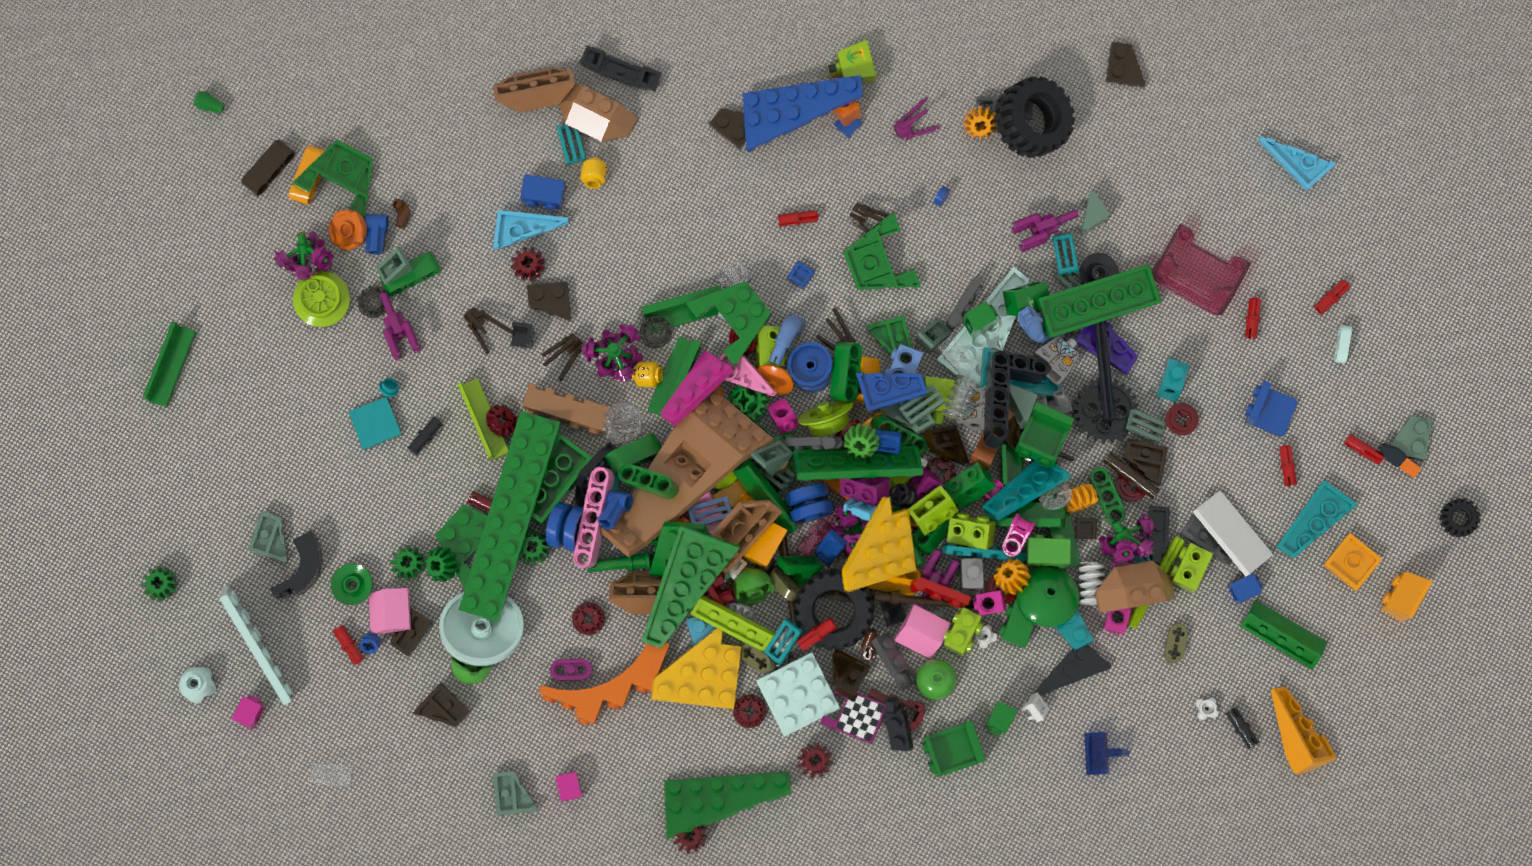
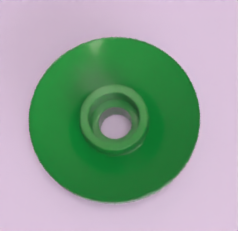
M346 564L340 567L334 573L331 580V590L334 597L346 605L362 603L369 597L373 587L370 573L358 564ZM356 582V588L350 589V583Z

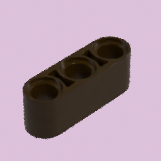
M277 139L245 174L241 183L256 196L261 195L295 156V151L283 141Z

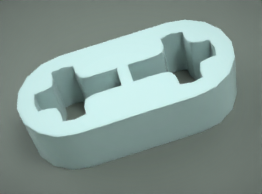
M1340 325L1334 362L1346 363L1352 326Z

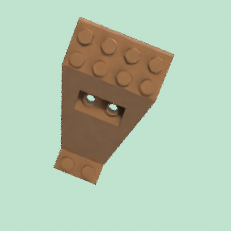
M715 391L707 396L674 427L647 469L672 479L679 489L676 497L665 499L635 489L632 493L633 503L631 509L628 512H623L614 528L608 530L602 526L600 533L627 557L632 556L661 533L665 521L674 522L736 467L749 459L752 452L772 444L773 438ZM651 478L646 481L645 485L650 483ZM669 484L664 487L663 491L668 489Z

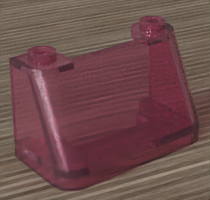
M1179 224L1152 271L1155 283L1212 315H1222L1236 294L1251 262L1237 256L1232 257L1228 263L1193 244L1195 236L1192 230Z

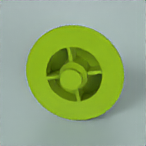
M319 271L304 282L300 280L293 293V306L297 315L305 323L314 327H328L336 324L345 316L350 305V293L346 283L339 276L328 271Z
M821 402L801 414L798 418V423L809 426L811 435L814 437H823L837 433L850 423L847 412L852 409L853 402Z

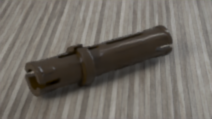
M1112 452L1108 454V458L1104 459L1103 463L1115 470L1119 477L1123 476L1152 500L1161 490L1132 469L1128 462L1124 463Z

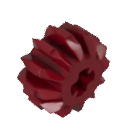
M523 247L524 252L522 254L517 250L516 254L518 257L511 258L512 262H514L511 265V269L516 270L514 275L516 277L521 275L522 281H525L527 276L530 281H533V275L540 278L541 275L538 271H545V267L542 266L545 263V259L540 258L542 253L540 251L535 253L534 247L529 252L526 247ZM526 261L531 262L528 268H526Z
M810 743L807 744L809 752L802 748L800 751L806 756H798L797 760L805 761V763L799 764L798 767L799 769L807 767L803 772L804 775H807L809 770L812 771V779H814L815 772L817 771L819 777H823L821 769L829 773L830 770L824 766L825 764L833 765V761L826 760V758L832 756V753L824 755L823 753L827 750V747L824 746L820 751L818 750L819 743H816L815 750L812 749ZM814 755H818V759L821 758V763H817L816 766H812V762H809V758H813Z
M695 827L692 829L696 834L693 836L694 840L692 842H689V839L687 841L684 839V836L687 835L684 832L674 835V837L679 836V839L673 841V844L682 843L678 849L679 851H682L687 846V854H690L691 846H693L696 853L699 852L696 844L698 843L702 847L705 846L700 841V838L707 839L708 836L701 835L700 833L704 832L706 827L700 829Z

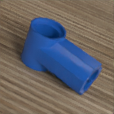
M367 213L365 220L367 225L365 252L373 255L384 254L385 233H387L389 225L388 215Z
M611 489L606 497V505L597 519L598 524L603 526L604 529L611 530L614 528L623 512H628L631 509L633 503L632 494Z

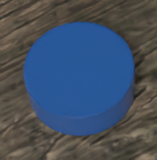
M942 186L935 196L934 204L942 207L949 196L950 189Z

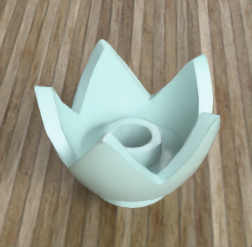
M190 667L183 672L179 680L181 695L185 696L189 701L199 704L204 697L215 693L216 686L211 679V669ZM193 680L198 681V685L196 687H192L191 685Z

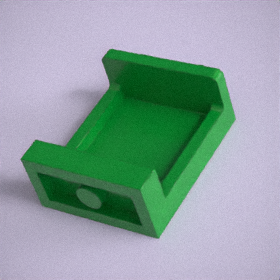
M1036 402L1015 452H1018V455L1023 458L1036 460L1043 467L1053 468L1075 418Z
M972 721L929 736L927 735L923 737L924 742H921L924 754H929L931 762H928L931 774H936V777L986 761Z

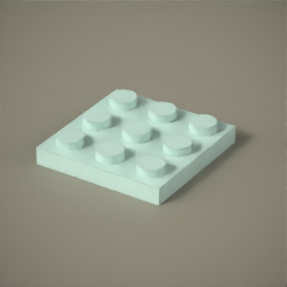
M812 652L756 680L784 737L840 709Z

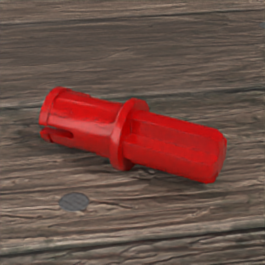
M796 210L795 213L778 214L779 227L789 225L800 226L799 224L818 222L819 219L817 210L804 212Z
M1341 280L1333 289L1327 290L1325 292L1326 295L1314 305L1315 310L1323 315L1334 303L1337 304L1339 299L1350 289L1348 282Z
M1259 298L1249 299L1248 313L1245 317L1247 322L1244 338H1258L1259 321H1261V318H1259L1261 299Z
M1352 433L1349 434L1344 442V445L1358 452L1359 456L1363 455L1377 465L1384 459V455L1371 447L1369 442L1365 443L1352 435Z
M1291 445L1280 446L1279 451L1282 464L1280 468L1283 471L1284 487L1297 485L1294 468L1296 464L1293 461Z
M829 617L817 627L813 626L810 632L797 641L799 647L802 650H806L817 641H823V637L837 629V625Z
M341 625L333 630V634H335L342 646L341 650H345L354 665L360 664L364 657L355 644L356 640L351 638L345 626Z

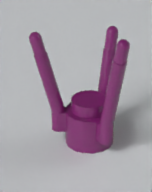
M927 97L922 99L893 125L900 139L905 137L906 140H909L912 137L940 128V126H934L911 133L914 130L912 123L925 115L928 110L925 109L910 120L908 118L928 100Z

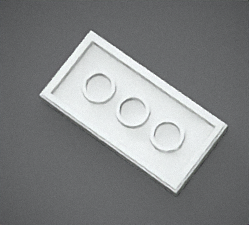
M1218 491L1193 511L1195 516L1246 577L1273 555L1221 491Z

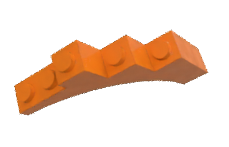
M665 642L662 648H658L646 643L643 651L634 663L622 674L607 683L581 690H560L541 685L538 693L543 695V700L554 703V700L562 702L561 707L573 711L574 707L577 708L574 716L579 718V723L587 726L590 723L596 724L604 701L607 702L606 706L618 710L619 707H625L633 685L636 686L635 690L647 694V691L651 692L653 678L660 673L670 644Z

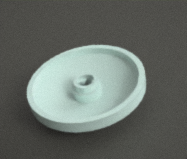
M464 592L448 602L440 617L439 630L444 647L454 658L470 665L486 666L503 661L518 648L523 636V616L517 604L509 596H507L499 622L458 610Z

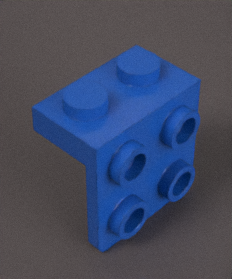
M1263 381L1260 385H1256L1252 396L1255 398L1252 404L1249 403L1246 408L1245 415L1247 417L1245 423L1282 437L1286 433L1296 408L1297 400L1270 389L1271 383Z

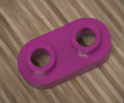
M558 659L551 664L550 673L553 678L559 681L586 680L592 674V666L585 659ZM581 666H584L586 668V671L583 674H580L578 672V669ZM559 667L565 668L563 674H558L557 669Z

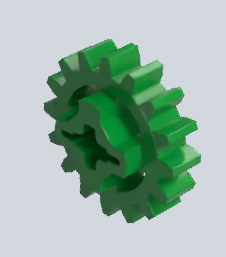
M737 385L736 390L731 389L733 395L727 396V398L731 400L730 403L737 409H741V412L749 419L760 422L759 416H766L763 411L764 409H769L766 403L770 401L769 398L765 397L767 394L758 391L753 392L752 389Z

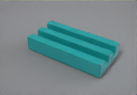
M566 124L556 126L566 165L585 161L586 158L579 132L574 129L581 157L577 158L570 133L571 127ZM563 130H566L570 149L573 156V159L569 160L565 141L562 134Z
M1073 234L1052 237L1059 276H1063L1065 273L1068 275L1071 272L1079 273ZM1065 239L1070 241L1074 263L1072 267H1070ZM1060 240L1062 242L1066 268H1062L1057 242Z
M788 618L783 621L763 652L779 665L783 664L804 631L798 628L795 623L792 624ZM786 627H789V630L787 631L786 635L778 645L777 649L774 653H772L771 650L779 640L780 636L782 635ZM793 631H794V632H795L794 636L792 637V639L790 640V642L788 643V645H787L786 648L784 649V651H783V653L781 654V656L778 658L777 656L779 655V653L781 652V650L783 649L784 645L786 644V642L788 641V639L790 638V636L792 635V633H793Z

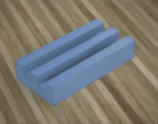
M728 496L695 505L688 509L691 523L705 525L724 520L732 511ZM723 502L726 505L696 515L693 513V511ZM727 510L728 512L726 514L706 519L700 522H696L695 520Z

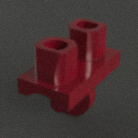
M722 571L703 594V596L725 607L727 603L735 599L732 587L723 590L720 587L726 584V577Z

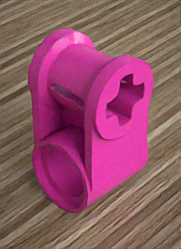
M1016 514L1003 543V550L1007 555L1016 556L1020 553L1036 522H1029L1021 518L1020 514ZM1009 541H1015L1018 547H1013Z

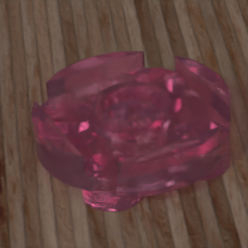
M822 518L816 524L814 523L807 533L810 536L807 540L802 541L798 551L809 558L815 552L813 547L820 545L827 535L831 523Z

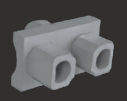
M1064 389L1053 393L1055 400L1047 401L1046 395L1042 394L1038 395L1035 404L1038 402L1067 415L1066 412L1073 411L1071 396H1067Z

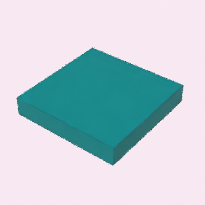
M387 397L349 411L363 450L402 435Z

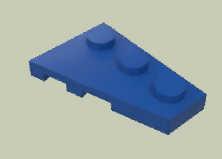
M856 373L868 413L928 395L922 374Z

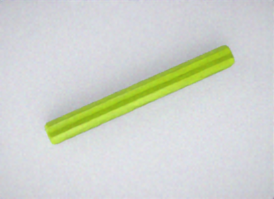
M1175 536L1166 554L1161 559L1160 565H1158L1167 574L1185 544V541L1180 537ZM1150 604L1134 607L1127 625L1136 629Z

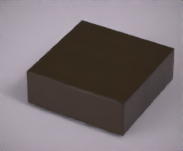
M1076 517L1075 539L1096 540L1097 518Z

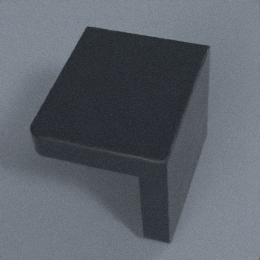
M512 322V328L515 333L512 335L511 346L532 349L535 331L533 324Z
M879 601L886 626L904 622L906 616L902 603L892 605L888 602Z

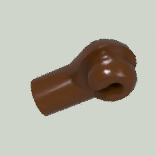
M397 198L392 203L393 208H395L399 215L395 226L405 229L411 211L404 200Z
M871 628L866 633L861 644L862 656L867 661L874 659L876 656V649L871 642L876 638L877 631Z

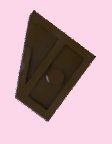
M568 281L527 285L529 307L542 310L552 316H558L566 321H571Z
M411 607V629L394 632L390 645L407 657L410 656L433 624Z
M834 649L832 653L834 691L853 700L871 666L841 650Z
M439 683L413 713L458 727L470 714L471 710L443 683Z

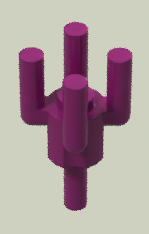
M1075 209L1056 218L1052 213L1042 217L1039 213H1034L1013 222L1011 227L1013 235L1029 228L1033 235L1021 240L1022 244L1019 245L1021 253L1045 244L1049 235L1059 232L1058 225L1079 217L1078 212Z
M381 293L380 298L387 313V316L383 318L386 327L383 334L395 361L403 358L396 342L407 337L413 352L421 351L410 322L405 321L402 312L395 313L388 293Z
M934 549L922 571V577L948 588L960 567V563L953 559L945 574L941 573L935 567L942 557V553ZM923 592L921 596L929 597L930 594Z

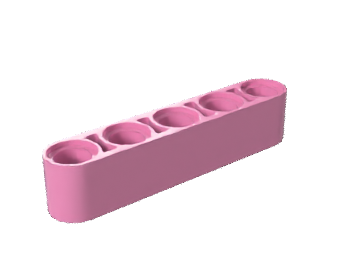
M597 467L590 475L573 556L575 565L580 568H591L598 560L603 536L600 533L602 526L598 524V520L593 523L591 515L595 512L598 519L606 505L607 494L613 489L615 475L608 468ZM604 471L606 479L604 482H601L599 476ZM600 492L602 499L597 503L595 495ZM589 533L593 535V540L590 544L586 540ZM585 553L589 557V560L586 564H584L582 561V557Z

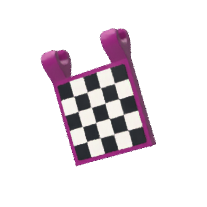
M834 691L837 695L847 699L837 721L823 716L821 724L872 745L884 718V708L886 705L858 693L851 700Z

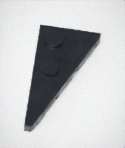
M1089 645L1076 651L1072 649L1033 694L1036 692L1039 695L1046 694L1109 670L1112 666Z

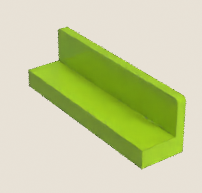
M478 378L465 384L457 383L488 458L493 461L507 455L508 447L503 436L494 434L487 426L486 414L490 409V405Z
M703 595L690 613L762 652L765 651L775 632Z

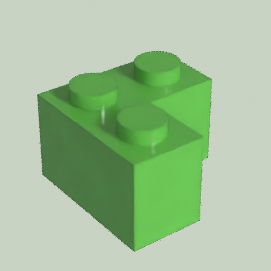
M1032 535L1024 545V553H1026L1024 564L1028 568L1042 566L1068 567L1070 565L1071 539H1065L1064 535H1053V539L1044 538V535Z

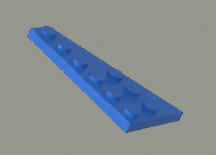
M861 75L743 93L747 152L755 150L754 148L762 144L766 145L772 142L771 140L797 130L811 123L812 120L829 114L830 111L838 107L842 108L864 97Z

